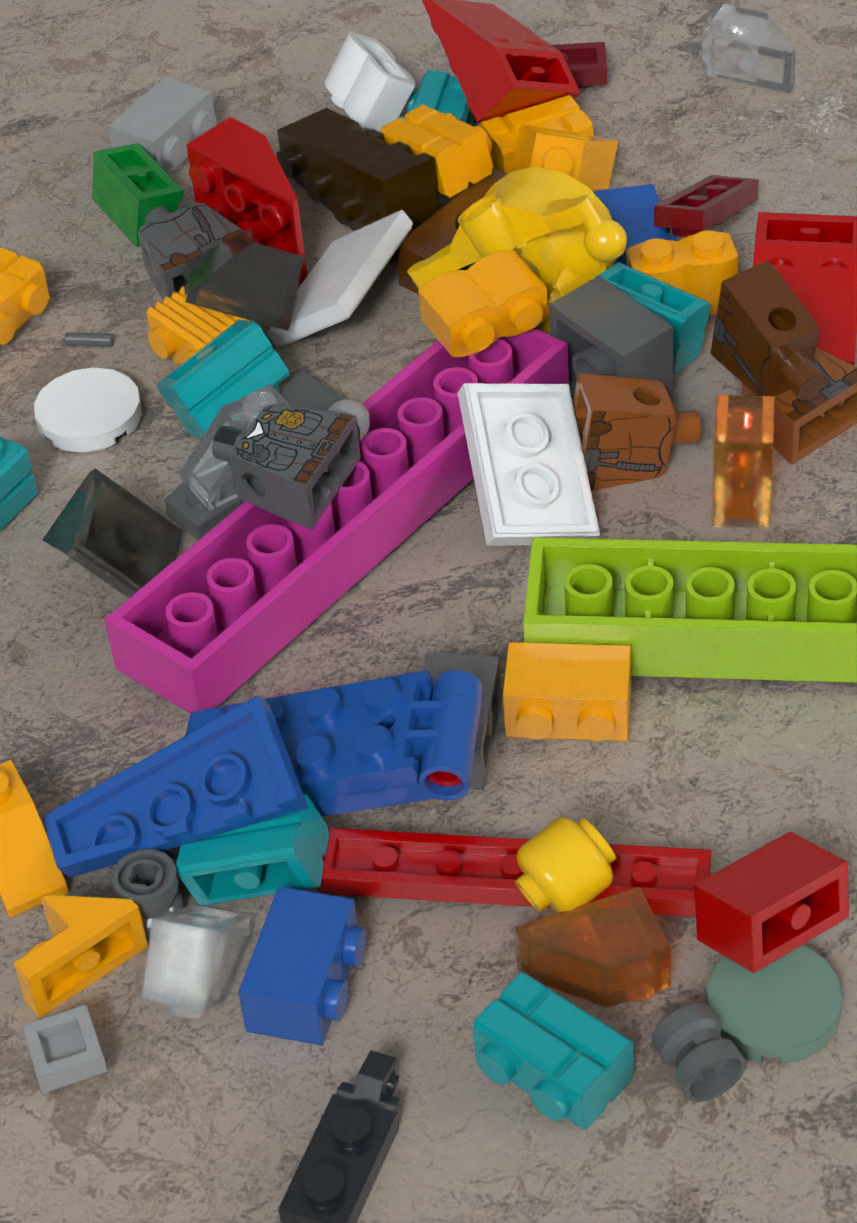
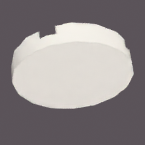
M92 367L73 370L54 378L40 390L34 402L35 420L41 436L51 439L53 446L72 452L86 453L104 450L115 445L116 437L122 435L125 431L128 437L136 430L143 415L139 389L129 376L113 369Z

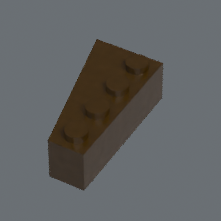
M328 108L317 111L277 130L280 151L277 152V159L286 177L294 179L307 191L312 200L323 204L333 213L340 224H346L353 231L403 209L413 222L412 228L409 231L411 233L438 211L433 156L424 152L414 156L409 145L400 141L390 145L385 142L383 133L374 129L364 133L359 122ZM396 251L390 258V263L397 260Z

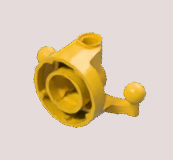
M539 167L511 171L493 184L482 199L473 203L459 216L458 223L460 225L452 243L428 259L414 264L408 269L407 273L417 288L420 289L435 277L447 272L457 271L490 254L506 250L515 251L547 287L548 317L535 328L550 335L549 304L612 267L616 259L626 249L627 236L624 228L618 222L612 220L608 208L588 186L564 172Z

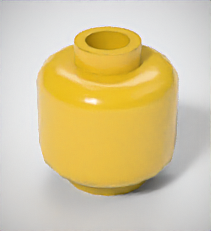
M559 817L517 851V863L523 875L515 881V884L538 912L550 906L558 914L570 916L577 913L612 883L613 873L610 863L616 859V856L602 835L585 818L575 823L569 818Z

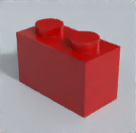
M791 831L694 884L697 940L750 972L755 973L849 917L848 861Z

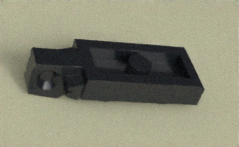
M370 1050L357 1074L355 1085L342 1082L337 1089V1093L332 1094L278 1208L282 1223H357L399 1130L398 1113L401 1108V1099L392 1096L399 1082V1076H396L395 1072L396 1057Z

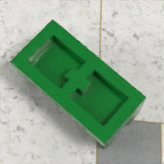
M138 143L94 151L92 199L136 247H140L138 231L145 224L147 214L158 206H165L171 212L177 211L179 200L183 199L184 190Z

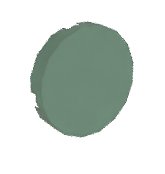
M804 945L799 946L755 973L750 972L724 956L712 968L706 987L707 1005L722 1025L720 1036L723 1039L731 1040L742 1056L747 1059L762 1062V1056L768 1058L780 1057V1063L798 1062L821 1051L834 1037L838 1029L843 1007V995L839 977L824 957Z

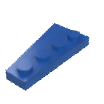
M257 695L42 816V820L57 868L71 878L115 865L127 854L140 849L164 851L308 809V805L270 705Z

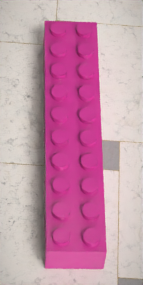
M533 328L519 335L501 336L486 349L464 357H452L440 341L437 340L362 403L369 412L370 425L367 434L359 442L361 459L314 528L302 527L246 501L104 619L115 669L190 714L192 711L218 707L474 479L458 398V391L464 383L569 384L568 343Z

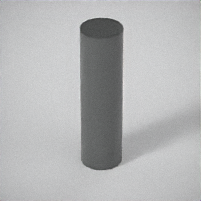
M66 332L65 334L66 345L112 347L114 343L113 334Z

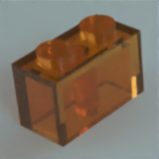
M717 395L714 432L713 526L770 528L775 396Z

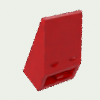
M461 0L422 1L431 20V26L439 37L449 59L450 68L459 81L468 101L469 110L474 115L477 123L499 116L505 117L506 114L568 95L575 99L580 94V90L563 54L496 5Z
M229 117L186 144L190 166L189 176L193 184L195 203H204L247 232L251 239L253 257L269 265L276 272L283 273L302 284L307 277L298 198L266 136L244 123Z
M758 212L753 267L768 260L817 323L819 335L816 347L855 366L857 337V216Z

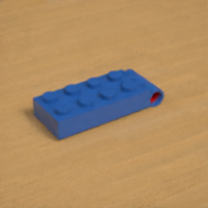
M429 670L265 698L263 700L270 705L303 794L309 796L323 817L430 799L456 800L466 795L471 783L484 692L481 681L468 672L455 670L441 673L435 679L433 685L434 679ZM243 703L192 711L185 736Z

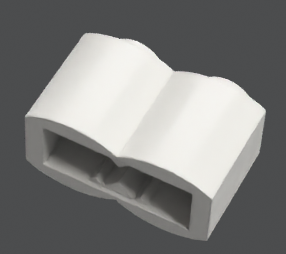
M349 31L325 79V86L332 94V102L344 109L352 120L359 122L362 132L365 133L372 129L381 132V127L399 118L415 87V80L402 66L396 63L393 53L380 41Z

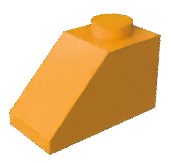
M521 124L512 171L539 167L564 172L588 186L592 191L609 189L618 141Z
M12 760L0 764V900L9 918L42 905L41 898L43 896H63L68 894L69 891L62 872L57 868L50 842L34 802Z

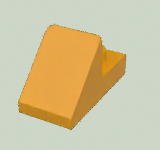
M47 895L41 898L53 938L35 945L25 956L14 962L25 1003L39 1018L148 947L139 907L131 899Z

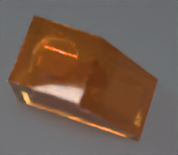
M640 887L578 906L570 911H563L514 927L517 968L519 972H525L545 986L607 1008L628 1001H643L661 990L671 988V947Z

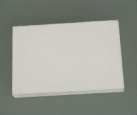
M403 209L332 241L267 331V336L276 347H283L350 318L412 228L413 222Z
M464 383L458 391V398L486 545H531L532 537L598 539L600 531L569 384Z

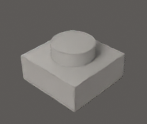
M86 1004L21 1025L42 1094L108 1072Z

